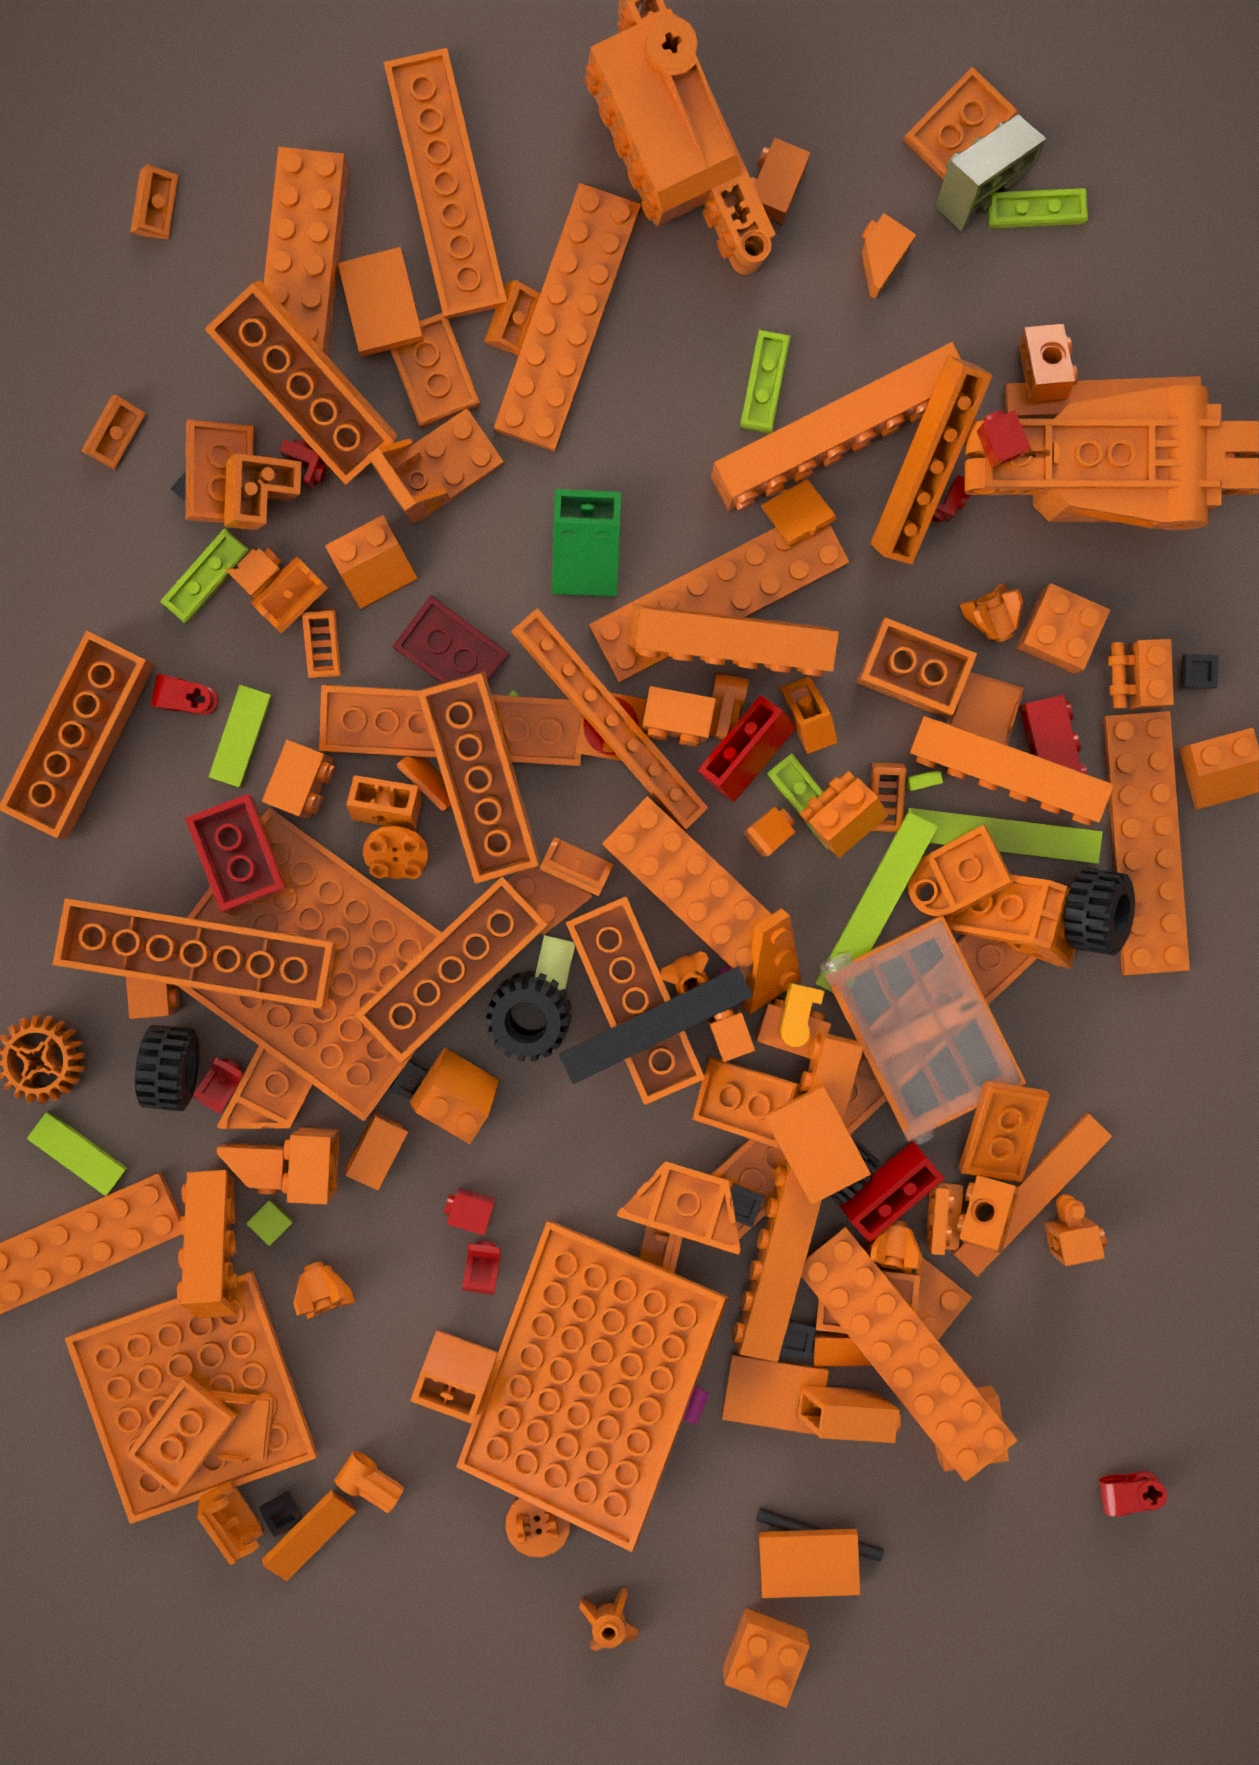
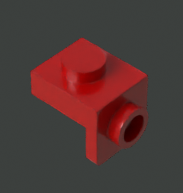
M296 438L294 442L283 439L279 452L284 459L300 461L302 466L307 467L303 483L307 488L314 490L317 483H322L327 471V465H324L325 462L312 450L307 442Z
M957 475L952 481L943 504L938 503L932 521L943 523V521L949 522L955 516L958 508L964 509L970 494L965 493L964 477Z
M215 1057L211 1063L210 1070L194 1092L193 1099L221 1115L243 1077V1072L240 1071L241 1068L229 1059L222 1061Z
M477 1241L476 1244H468L462 1291L495 1295L501 1248H497L494 1243L487 1241Z

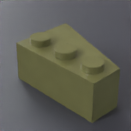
M1019 114L1008 122L1003 121L999 123L993 132L984 138L982 136L977 138L971 147L962 153H955L949 159L946 165L947 172L935 208L962 232L969 226L968 220L979 207L985 211L992 204V201L989 199L992 193L997 192L1001 187L1008 190L1037 163L1046 138Z

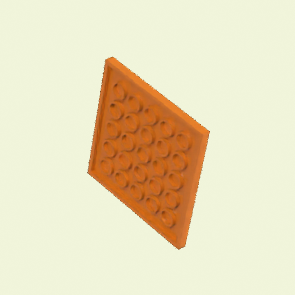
M253 1270L237 1275L238 1287L231 1289V1304H238V1316L199 1319L183 1307L181 1302L175 1297L64 1338L130 1524L195 1502L201 1496L231 1481L237 1487L316 1459L318 1456ZM187 1374L207 1390L273 1396L267 1463L252 1461L233 1462L207 1457L182 1493L176 1496L126 1456L182 1378Z

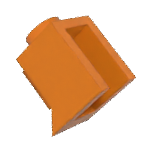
M260 548L257 551L252 549L237 564L238 569L225 570L254 598L282 571L278 567L282 561L269 548L264 552Z

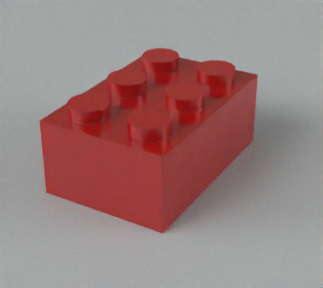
M246 794L185 818L220 912L228 914L289 890L255 799L252 796Z

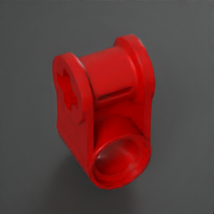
M157 674L151 706L199 715H209L217 709L219 697L212 688L188 682L185 679ZM196 696H204L205 702H195Z
M1149 1471L1111 1474L1099 1479L1104 1514L1108 1516L1118 1517L1135 1512L1157 1510L1166 1503V1488L1155 1474ZM1149 1486H1153V1487L1150 1488V1490H1149L1150 1494L1145 1495L1144 1493H1147V1492H1148V1487H1149Z

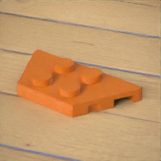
M258 1046L217 1127L220 1129L292 1128L313 1084L261 1046Z
M665 1161L651 1179L645 1182L633 1198L617 1213V1217L740 1255L741 1252L730 1182L728 1180Z

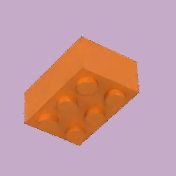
M885 617L877 627L856 683L947 719L955 712L977 653Z

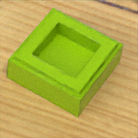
M933 770L908 776L905 781V789L912 791L942 784L941 772Z
M270 1199L246 1224L270 1246L294 1220Z

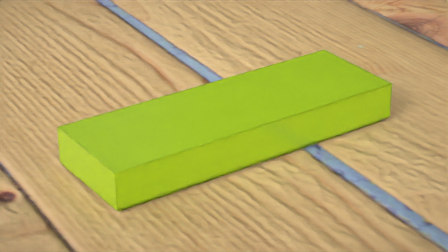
M1086 188L994 192L989 197L992 201V204L988 207L989 228L1086 224L1088 221Z
M759 329L740 428L772 433L790 335Z
M224 528L160 602L181 621L188 624L230 576L225 569H236L238 567L237 564L250 550Z
M239 685L209 778L242 788L272 695Z
M792 753L766 774L798 815L808 806L807 802L812 797L817 798L823 793ZM809 822L806 823V825L810 828V830H811V831L814 833V835L818 838V836L816 835V833H815V831L813 830V828H812V826L810 825V823H809ZM819 839L823 846L828 850L829 848Z
M50 1111L44 1114L27 1137L29 1141L104 1196L111 1193L128 1169Z

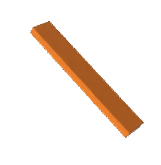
M1201 376L1077 381V384L1073 385L1068 399L1029 402L1025 383H1006L1004 386L1005 414L1015 410L1018 418L1056 417L1069 403L1157 387L1201 385Z
M1085 1113L1023 1178V1181L1016 1185L1019 1193L1003 1250L1113 1137L1089 1113ZM994 1209L982 1222L990 1221L994 1217ZM963 1242L959 1244L958 1250L952 1252L976 1277L1000 1254Z

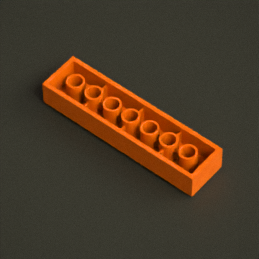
M953 342L714 462L711 479L727 510L730 511L737 508L738 511H742L755 503L754 498L764 493L769 497L784 489L783 484L793 478L796 482H799L812 475L813 468L821 464L829 467L842 459L841 454L850 449L856 453L871 444L870 440L881 434L883 438H886L901 429L899 425L908 420H911L912 423L920 421L948 355L961 359Z
M65 898L52 965L326 1009L337 943Z

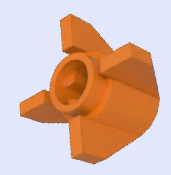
M1001 583L996 586L993 592L983 595L977 601L976 599L965 601L959 606L963 616L985 634L988 640L995 639V642H1003L1013 637V632L1018 628L1023 599L1019 589L1007 591L1005 583Z
M700 951L678 958L674 963L662 968L660 972L661 980L675 984L677 996L710 980L711 978L706 975L704 970L709 959L707 953Z
M896 1220L873 1239L866 1249L870 1255V1260L875 1261L882 1268L912 1273V1269H921V1251L913 1230L907 1228V1223L904 1221Z
M316 1262L304 1267L305 1272L299 1276L293 1302L297 1316L306 1314L307 1320L336 1307L355 1303L352 1290L332 1270V1266H324L323 1262Z
M621 1588L614 1600V1604H602L596 1609V1605L584 1598L579 1603V1609L592 1625L593 1639L590 1642V1649L595 1652L602 1648L617 1647L623 1642L635 1641L639 1635L637 1628L626 1623L623 1612L628 1596L626 1588Z

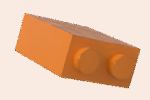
M802 1385L797 1418L819 1438L895 1443L896 1433L901 1427L900 1410L875 1390Z

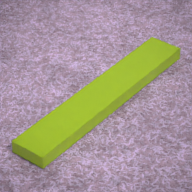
M907 808V812L910 811L938 826L929 844L946 845L979 826L985 825L999 852L1099 864L1103 831Z
M910 811L907 812L817 977L815 984L832 992L824 973L872 949L938 826ZM856 977L846 981L849 989Z

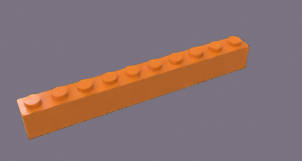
M818 1031L816 1040L813 1039L809 1046L808 1058L811 1061L808 1072L804 1071L801 1076V1095L823 1084L840 1117L844 1121L864 1047L856 1040ZM784 1157L782 1166H778L775 1172V1194L773 1198H769L766 1205V1217H768L765 1229H761L758 1235L757 1260L751 1262L749 1290L743 1292L740 1309L743 1311L740 1322L735 1323L732 1332V1341L735 1343L740 1355L777 1363L822 1202L820 1200L813 1205L810 1204L786 1157Z

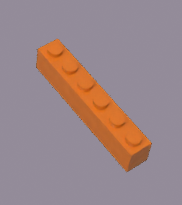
M949 355L945 361L870 542L884 557L911 565L915 560L993 376L978 365Z
M928 716L923 717L910 751L911 754L917 755L916 762L931 768H934L936 763L948 767L946 773L964 780L967 774L979 778L978 785L996 791L997 787L1001 786L1011 790L1009 793L1010 797L1026 803L1029 797L1042 802L1040 808L1059 814L1061 809L1074 813L1072 820L1091 826L1093 821L1098 823L1101 821L1115 785Z

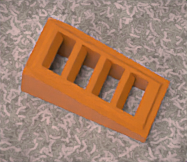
M336 608L305 610L302 613L308 678L341 676ZM329 620V626L312 627V621ZM330 633L331 639L313 640L312 634ZM331 646L332 652L314 653L313 650L315 647ZM333 660V666L315 667L314 661Z
M872 763L870 790L879 797L880 801L896 802V807L884 806L887 814L895 815V820H883L872 831L897 832L903 821L906 767L903 763ZM880 775H897V780L880 779ZM879 788H896V793H879Z

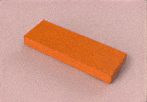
M331 1489L262 1558L263 1566L285 1581H288L356 1513L355 1506Z

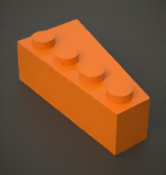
M227 1170L188 1172L187 1183L182 1185L185 1216H181L180 1231L182 1236H184V1245L178 1254L179 1266L182 1269V1281H179L177 1284V1299L183 1307L199 1319L238 1316V1304H231V1289L238 1286L237 1274H234V1267L230 1262V1257L237 1253L234 1231L229 1229V1224H235L236 1222L235 1179Z

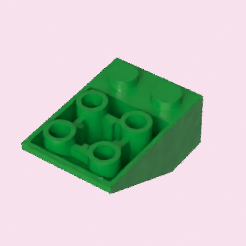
M555 489L552 595L617 597L621 492Z

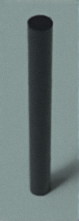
M759 1508L756 1516V1521L786 1531L825 1530ZM858 1540L859 1555L879 1562L882 1560L883 1548Z

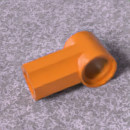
M716 673L711 697L716 698L709 736L724 739L739 721L740 709L745 703L749 678Z
M359 1451L351 1453L334 1479L336 1485L347 1494L352 1496L360 1495L388 1514L396 1505L405 1488L378 1470L375 1462Z

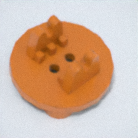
M387 826L381 827L369 834L364 841L362 855L365 863L370 867V874L376 878L416 879L421 875L422 869L427 864L429 851L426 842L417 833V830L412 831L405 827Z
M518 1497L512 1501L506 1515L505 1530L510 1543L517 1551L529 1557H545L554 1554L565 1544L570 1533V1522ZM538 1515L540 1519L536 1520L534 1517ZM540 1528L542 1531L538 1533L536 1529Z

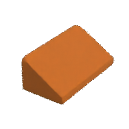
M149 164L140 170L130 233L164 240L169 239L178 174Z
M517 280L506 282L504 286L507 302L496 308L484 342L519 356L540 293Z
M112 395L81 452L115 470L146 413L118 395Z
M407 756L397 764V768L416 786H419V789L441 811L447 812L452 807L442 774L425 757Z
M815 1333L813 1340L814 1367L872 1366L848 1334Z

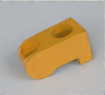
M789 983L779 1025V1035L787 1045L800 1047L808 1041L810 1037L808 1020L812 1002L822 1004L823 990Z

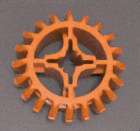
M34 1015L31 1021L28 1018H22L19 1020V1026L15 1024L8 1027L10 1035L4 1034L0 1037L1 1042L6 1045L0 1046V1055H2L0 1066H3L4 1070L0 1072V1079L7 1077L9 1080L5 1083L4 1089L9 1090L16 1087L14 1097L18 1099L25 1094L27 1103H32L37 1098L40 1104L48 1102L49 1097L56 1101L61 1098V1093L69 1094L72 1091L70 1084H78L80 1081L74 1072H82L85 1069V1066L78 1064L77 1060L85 1058L86 1054L84 1052L77 1053L76 1047L83 1045V1041H72L71 1039L76 1034V1030L70 1029L64 1032L66 1027L64 1020L55 1024L54 1016H46L43 1021L41 1015ZM32 1033H42L48 1036L38 1046L23 1043V1040ZM58 1045L63 1054V1063L56 1056ZM42 1053L41 1060L44 1064L38 1066L39 1058L36 1057V1054ZM17 1056L23 1060V1072L19 1069ZM42 1072L58 1076L50 1085L33 1083V1080L39 1077Z

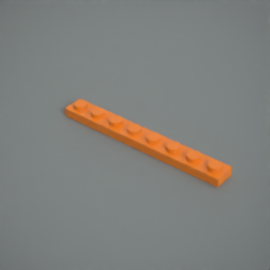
M538 608L511 630V633L679 827L686 830L708 809L707 805Z

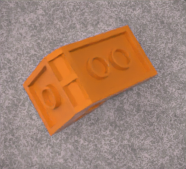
M468 408L416 443H413L411 438L378 447L367 455L376 472L412 524L427 518L505 465Z
M1011 875L1015 883L1014 885L955 916L944 918L951 933L1007 942L1019 952L1058 967L1072 968L1076 949L1069 946L1064 925L1065 906L1070 889L1062 884L1051 880Z

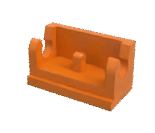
M296 556L250 603L282 634L328 587Z
M554 837L539 870L599 896L614 864Z
M374 1110L344 1167L345 1175L375 1190H379L408 1134V1130L402 1128L403 1125Z
M646 1226L639 1258L675 1273L683 1237Z
M232 1481L200 1497L197 1518L230 1565L235 1564L237 1560L253 1553L260 1547L259 1543L253 1540L263 1536L265 1529Z

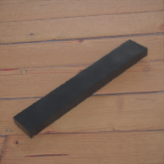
M737 966L558 1055L574 1085L753 997Z

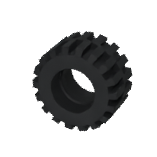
M1084 868L1078 873L1069 890L1064 915L1065 933L1070 947L1076 950L1112 956L1121 951L1129 937L1135 913L1134 887L1128 874Z
M526 972L523 977H521L520 973L512 976L510 981L506 979L501 983L499 989L497 988L486 1010L488 1014L485 1018V1025L489 1026L487 1034L489 1039L495 1037L496 1040L493 1045L498 1050L501 1047L505 1048L504 1055L509 1058L513 1053L518 1055V1061L524 1062L526 1056H530L531 1062L538 1061L541 1054L544 1058L550 1056L552 1050H557L565 1038L571 1021V1003L566 1001L567 993L565 989L559 991L557 988L559 983L555 979L551 983L546 981L547 975L540 973L539 977H534V972ZM522 1002L533 1003L545 1013L547 1025L537 1030L524 1029L513 1020L511 1007Z
M161 1025L149 1026L141 1040L135 1067V1093L140 1106L143 1108L184 1111L195 1090L199 1069V1042L194 1029Z

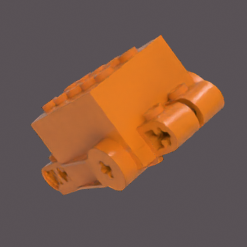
M620 0L618 6L620 21L617 22L620 33L590 47L584 80L589 93L596 99L599 106V114L604 125L609 128L612 134L616 152L620 158H623L628 169L629 180L633 188L637 189L640 195L644 213L649 221L652 220L659 227L704 205L703 216L710 229L714 227L719 237V240L716 241L717 247L723 259L728 258L731 266L739 274H753L769 255L772 245L771 241L776 234L696 56V33L687 21L678 17L677 14H673L671 8L667 10L663 0ZM641 4V10H640V13H639V12H638V9H639V5ZM745 248L753 250L756 256L748 254Z
M1201 385L1157 387L1069 403L1054 419H1019L1031 448L1024 456L993 469L976 432L984 423V420L973 421L965 440V456L973 458L965 461L966 494L1033 495V507L1048 522H1118L1150 529H1197L1208 526L1209 513L1222 505V496L1259 494V421H1221V404H1209V389Z

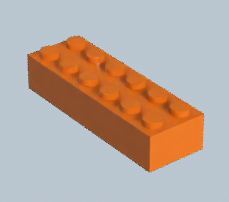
M278 146L264 285L329 357L350 168L343 153Z
M260 280L253 282L205 328V331L345 485L371 463L367 456L378 447L392 444L398 435Z
M632 604L628 644L636 649L635 652L639 653V655L648 657H659L660 652H668V656H671L672 659L692 661L694 655L700 656V660L710 664L725 665V661L728 659L732 660L733 664H738L739 667L758 669V663H762L764 667L770 668L772 671L790 673L791 667H796V671L803 672V674L822 676L823 671L833 672L839 631L822 626Z
M86 630L0 802V811L57 839L68 840L155 664Z
M485 671L419 690L417 693L474 883H480L539 866L540 856Z
M647 796L602 845L732 969L738 966L746 980L747 975L753 971L754 961L750 958L755 926L772 914Z
M501 877L368 1001L355 1016L401 1064L548 927V924Z
M627 896L565 922L611 1028L671 999L663 980H661L659 970ZM685 1031L625 1059L644 1105L705 1079Z

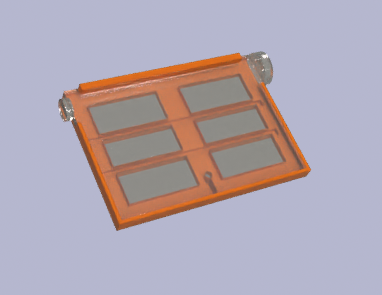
M943 915L854 959L850 952L846 951L826 960L820 965L857 1042L864 1047L862 1052L907 1141L914 1139L916 1144L927 1142L934 1137L933 1129L977 1108L985 1081L1016 1086L1026 1084Z

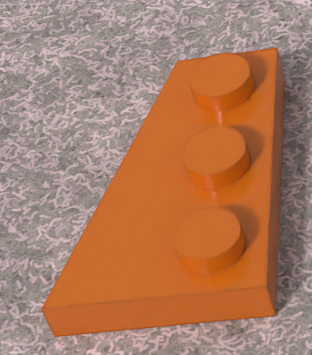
M782 908L755 926L750 955L754 965L752 973L747 975L746 980L753 997L743 1001L742 1008L749 1015L788 989L789 983L796 984L801 981L790 915Z

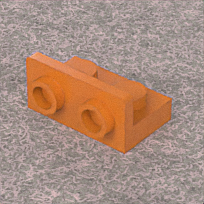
M939 1183L929 1192L925 1247L931 1254L945 1255V1250H958L960 1233H957L956 1230L962 1213L963 1186L960 1184Z

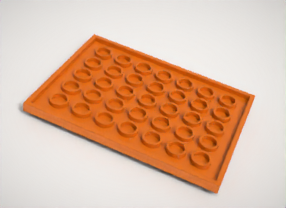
M269 807L262 820L289 890L226 914L220 912L210 886L187 918L337 943L326 1009L177 986L355 1116L365 1121L415 1052L400 1064L355 1014L442 932Z
M552 1220L547 1221L456 1467L633 1552L642 1534L728 1297Z

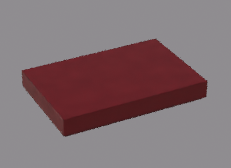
M432 595L429 596L392 646L393 649L439 683H445L485 671L489 683L510 655L508 651Z

